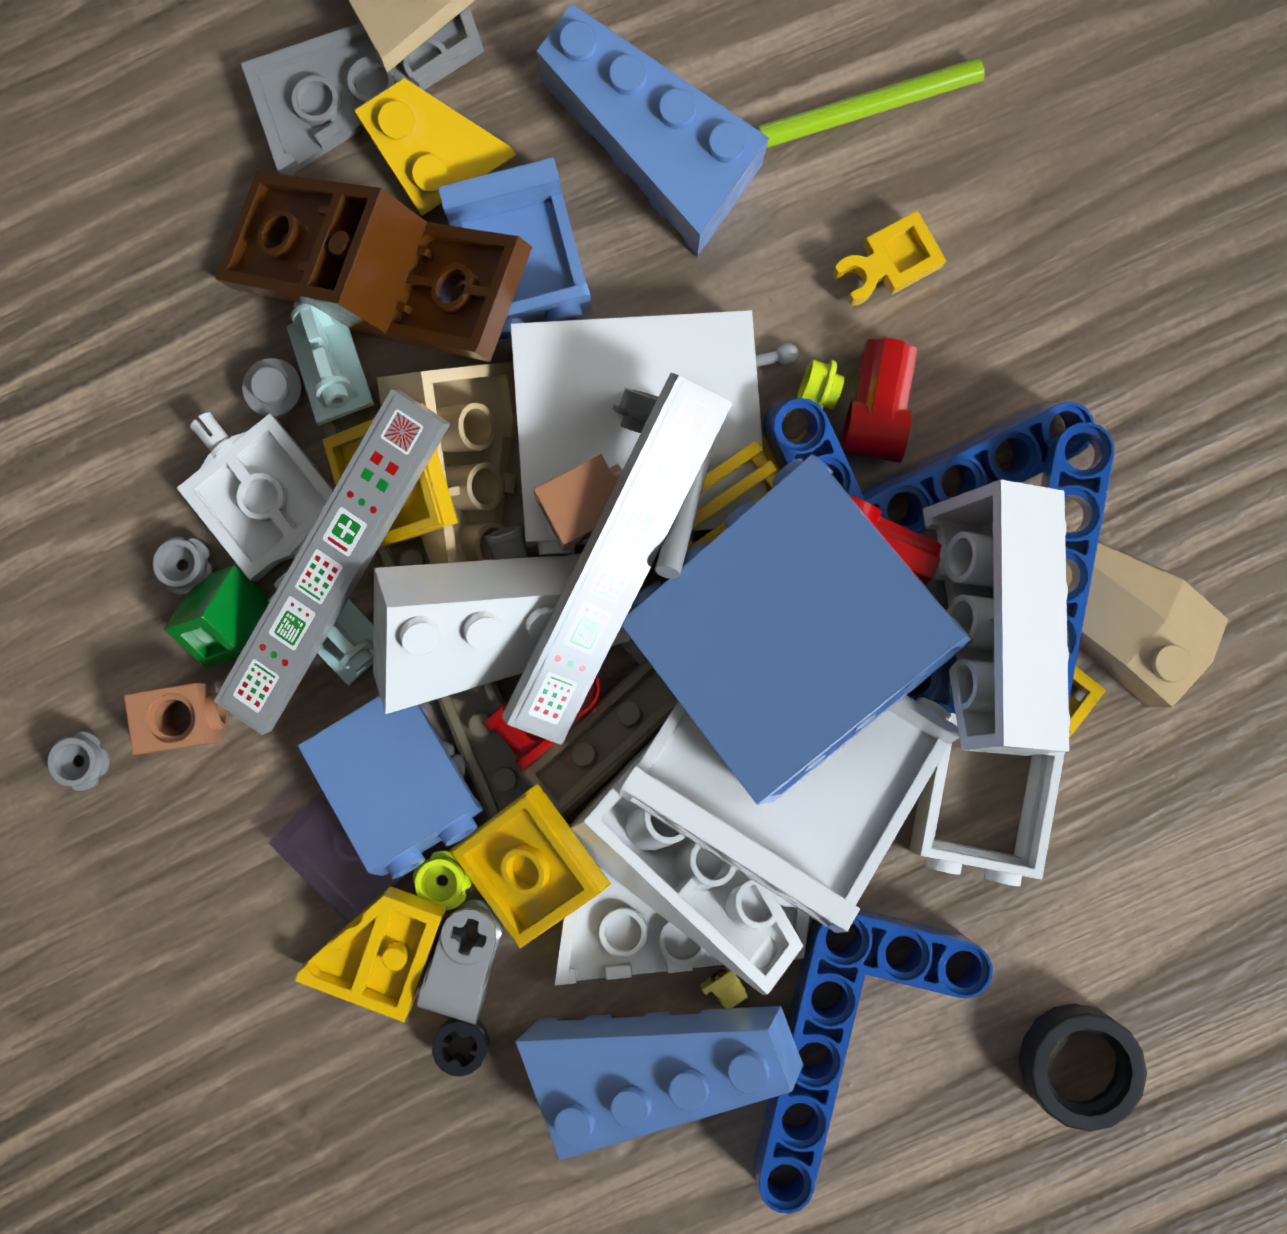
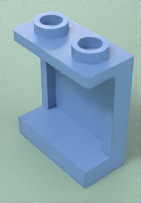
M554 157L438 187L443 209L450 226L516 235L532 246L498 342L512 340L511 324L581 320L583 318L582 313L592 311L591 295L582 270Z
M379 696L298 745L367 872L370 874L384 876L389 873L392 879L405 875L425 861L422 855L423 851L441 840L445 846H449L467 837L478 827L474 820L486 813L481 802L472 795L425 714L428 710L424 703L385 714Z

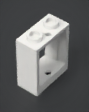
M950 713L952 717L949 722L958 726L956 714ZM952 743L949 744L919 796L909 849L920 856L926 857L924 867L941 872L960 875L962 864L985 868L984 879L997 883L1020 886L1022 876L1042 880L1065 752L1032 755L1014 855L934 839Z

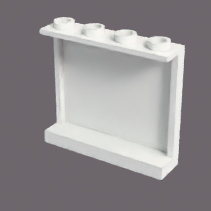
M752 310L511 324L525 540L527 548H539V557L575 554V546L563 552L534 497V488L600 454L604 457L609 468L619 464L623 470L641 434L621 427L623 415L613 410L614 404L620 405L624 388L659 396L672 372L732 403L716 435L707 473L755 440L763 448ZM750 460L701 494L697 510L754 472L756 469ZM764 480L693 528L690 540L694 543V537L705 536L725 522L728 516L746 502L755 501L766 493V483ZM588 539L577 545L587 544Z
M906 695L775 802L757 805L678 701L638 766L634 767L623 784L620 796L835 933L847 932L860 910L856 906L857 902L947 747L960 738L958 726L949 722L952 716L945 708L929 699L919 697L915 701Z

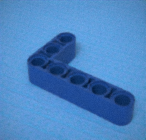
M803 398L778 401L767 411L764 417L763 431L780 470L796 459L802 458L805 461L813 454L828 465L833 471L832 476L849 495L874 505L882 511L880 517L891 521L887 513L889 501L897 493H904L909 503L908 513L903 520L896 524L920 534L928 530L925 526L923 508L998 480L1022 483L1044 471L1047 450L1052 441L1049 433L1050 423L1057 414L1064 420L1065 429L1077 423H1094V419L1089 410L1079 403L1045 402L1037 404L863 491L860 490L830 421L819 404L810 399ZM792 409L801 411L808 423L805 436L796 443L788 441L782 430L783 419ZM1071 437L1065 447L1066 459L1068 460L1088 448L1090 443L1080 437ZM1007 440L1012 446L1013 458L1010 465L1002 471L996 464L995 454L999 444ZM954 466L960 472L961 484L954 495L947 497L941 486L942 476L947 469Z
M1082 422L1070 426L1051 441L1047 450L1041 487L1064 491V498L1075 500L1083 510L1081 525L1073 532L1066 531L1065 535L1066 563L1072 571V580L1068 586L1066 599L1067 647L1069 651L1068 703L1114 460V442L1110 434L1102 426L1091 422ZM1071 437L1086 439L1094 449V460L1087 470L1074 468L1066 459L1065 447ZM957 655L929 676L926 684L921 689L910 692L907 696L915 701L919 697L929 699L945 708L949 713L956 714L949 669L957 661Z
M860 909L853 921L855 936L852 942L845 948L832 949L826 944V934L829 928L815 919L812 920L787 1023L798 1052L805 1044L820 1042L827 1046V1054L818 1065L802 1067L792 1092L768 1099L754 1158V1172L762 1200L770 1209L786 1214L800 1211L810 1202L814 1193L865 974L957 998L978 996L988 988L992 979L993 966L987 953L969 938L956 932ZM899 936L911 937L913 950L910 957L899 964L887 962L886 948L888 944ZM969 951L971 965L968 971L961 977L948 978L946 975L948 959L956 952ZM826 981L840 984L841 995L834 1005L821 1008L811 1003L812 993L819 984ZM805 1103L813 1108L812 1115L807 1122L799 1126H793L782 1120L785 1110L791 1105ZM783 1164L792 1165L799 1170L796 1178L786 1185H776L768 1180L770 1172L775 1167Z

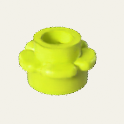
M812 359L803 375L797 398L810 399L819 404L822 409L824 407L833 410L844 384V376L836 374V361L831 359L826 364Z
M446 850L434 852L430 859H425L422 864L415 868L413 874L416 895L447 907L446 910H451L461 905L466 899V889L472 885V881L450 851ZM445 875L448 878V884L446 886L439 885L437 881L438 876Z

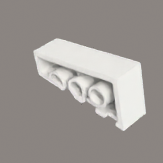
M581 554L374 568L373 674L385 714L523 673ZM632 606L630 607L627 615L634 610ZM622 625L611 646L630 641V636Z

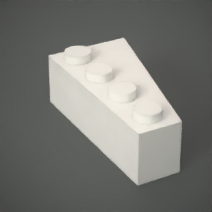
M998 480L923 508L926 529L936 530L938 543L942 544L940 550L941 560L934 574V579L945 581L949 606L946 612L950 617L956 619L974 640L957 654V661L949 669L961 750L1023 756L1068 752L1070 715L1068 711L1069 651L1067 647L1066 606L1068 588L1066 583L1064 491Z

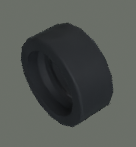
M1076 1003L1053 1007L1035 1019L1022 1040L1019 1064L1024 1085L1041 1108L1066 1127L1088 1132L1111 1128L1131 1115L1143 1096L1147 1069L1142 1048L1130 1030L1098 1008ZM1084 1030L1097 1033L1108 1041L1115 1052L1116 1066L1112 1080L1102 1093L1091 1100L1076 1102L1067 1100L1056 1092L1049 1081L1047 1066L1049 1056L1060 1040L1072 1032Z

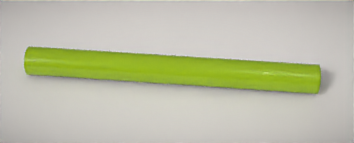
M977 57L757 126V130L769 137L767 148L981 82L985 77L983 63Z

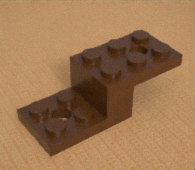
M256 171L216 280L234 290L312 305L359 334L490 362L532 246L516 235L426 222L379 187ZM288 233L284 241L279 245L282 235ZM466 283L463 293L451 302L454 288Z

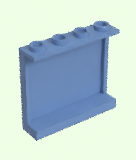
M813 454L805 461L799 458L782 468L772 481L775 487L757 503L749 501L733 511L724 523L727 529L709 545L707 542H703L690 549L685 555L679 578H670L663 585L656 583L643 590L631 605L634 610L625 617L622 623L623 628L757 805L775 802L974 641L956 619L950 617L832 476L833 471L828 465Z

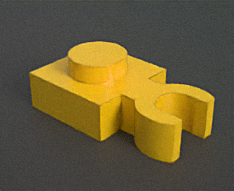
M917 210L867 237L863 247L868 257L860 255L847 256L838 262L832 275L835 280L848 273H855L861 277L863 286L851 292L847 299L850 306H856L869 299L878 283L883 281L890 295H893L941 269L946 263V259Z

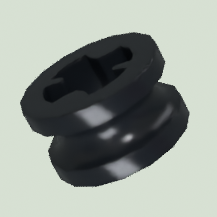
M449 1018L441 1026L433 1040L432 1054L437 1066L451 1076L463 1077L476 1071L481 1066L489 1049L490 1038L486 1027L480 1020L475 1025L459 1019ZM456 1031L461 1038H467L471 1035L476 1042L470 1050V1054L474 1056L465 1059L461 1052L450 1055L446 1047L450 1045L453 1037L448 1034Z

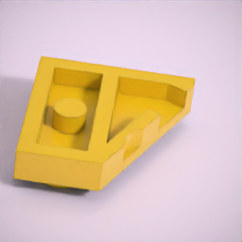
M405 78L354 110L356 117L421 217L442 204L438 187L487 175L516 155L509 145Z
M389 886L305 962L297 973L295 981L398 1021L405 1022L411 1010L447 907Z

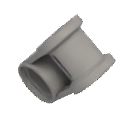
M472 898L464 901L455 908L453 914L445 921L441 929L435 954L429 963L421 986L417 1007L476 1025L490 985L493 972L491 968L503 930V924L485 899ZM469 919L479 922L478 933L481 936L477 942H471L466 939L468 929L464 925Z

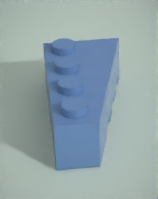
M571 3L537 50L541 81L590 137L594 136L609 153L611 161L625 177L629 176L649 198V204L664 220L667 219L684 238V243L698 257L763 165L769 137Z
M781 1006L702 1010L700 1014L670 1015V1011L647 1012L645 1016L612 1018V1014L588 1015L585 1019L560 1020V1017L539 1018L515 1041L559 1160L790 1093L803 1067L801 1057Z

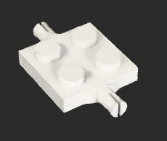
M206 412L198 416L206 427L195 419L191 423L190 428L198 435L211 453L207 456L201 468L179 485L177 489L249 580L257 582L282 561L296 557L334 489L278 419L271 413L247 432L229 437L214 419L212 413Z

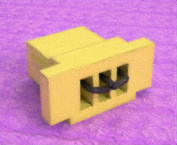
M728 967L719 970L700 984L704 994L706 995L712 991L725 1009L733 1008L748 998L746 989L737 975Z

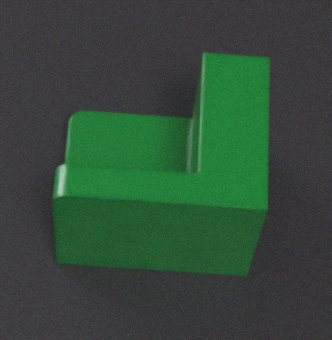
M235 565L210 573L198 585L193 587L185 595L163 630L205 668L212 667L239 657L270 603L268 601L269 598Z

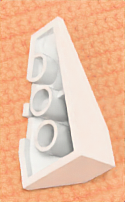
M654 737L595 795L569 827L596 864L608 875L762 995H768L803 947L801 940L774 893L620 796L623 784L634 767L638 766L655 739Z

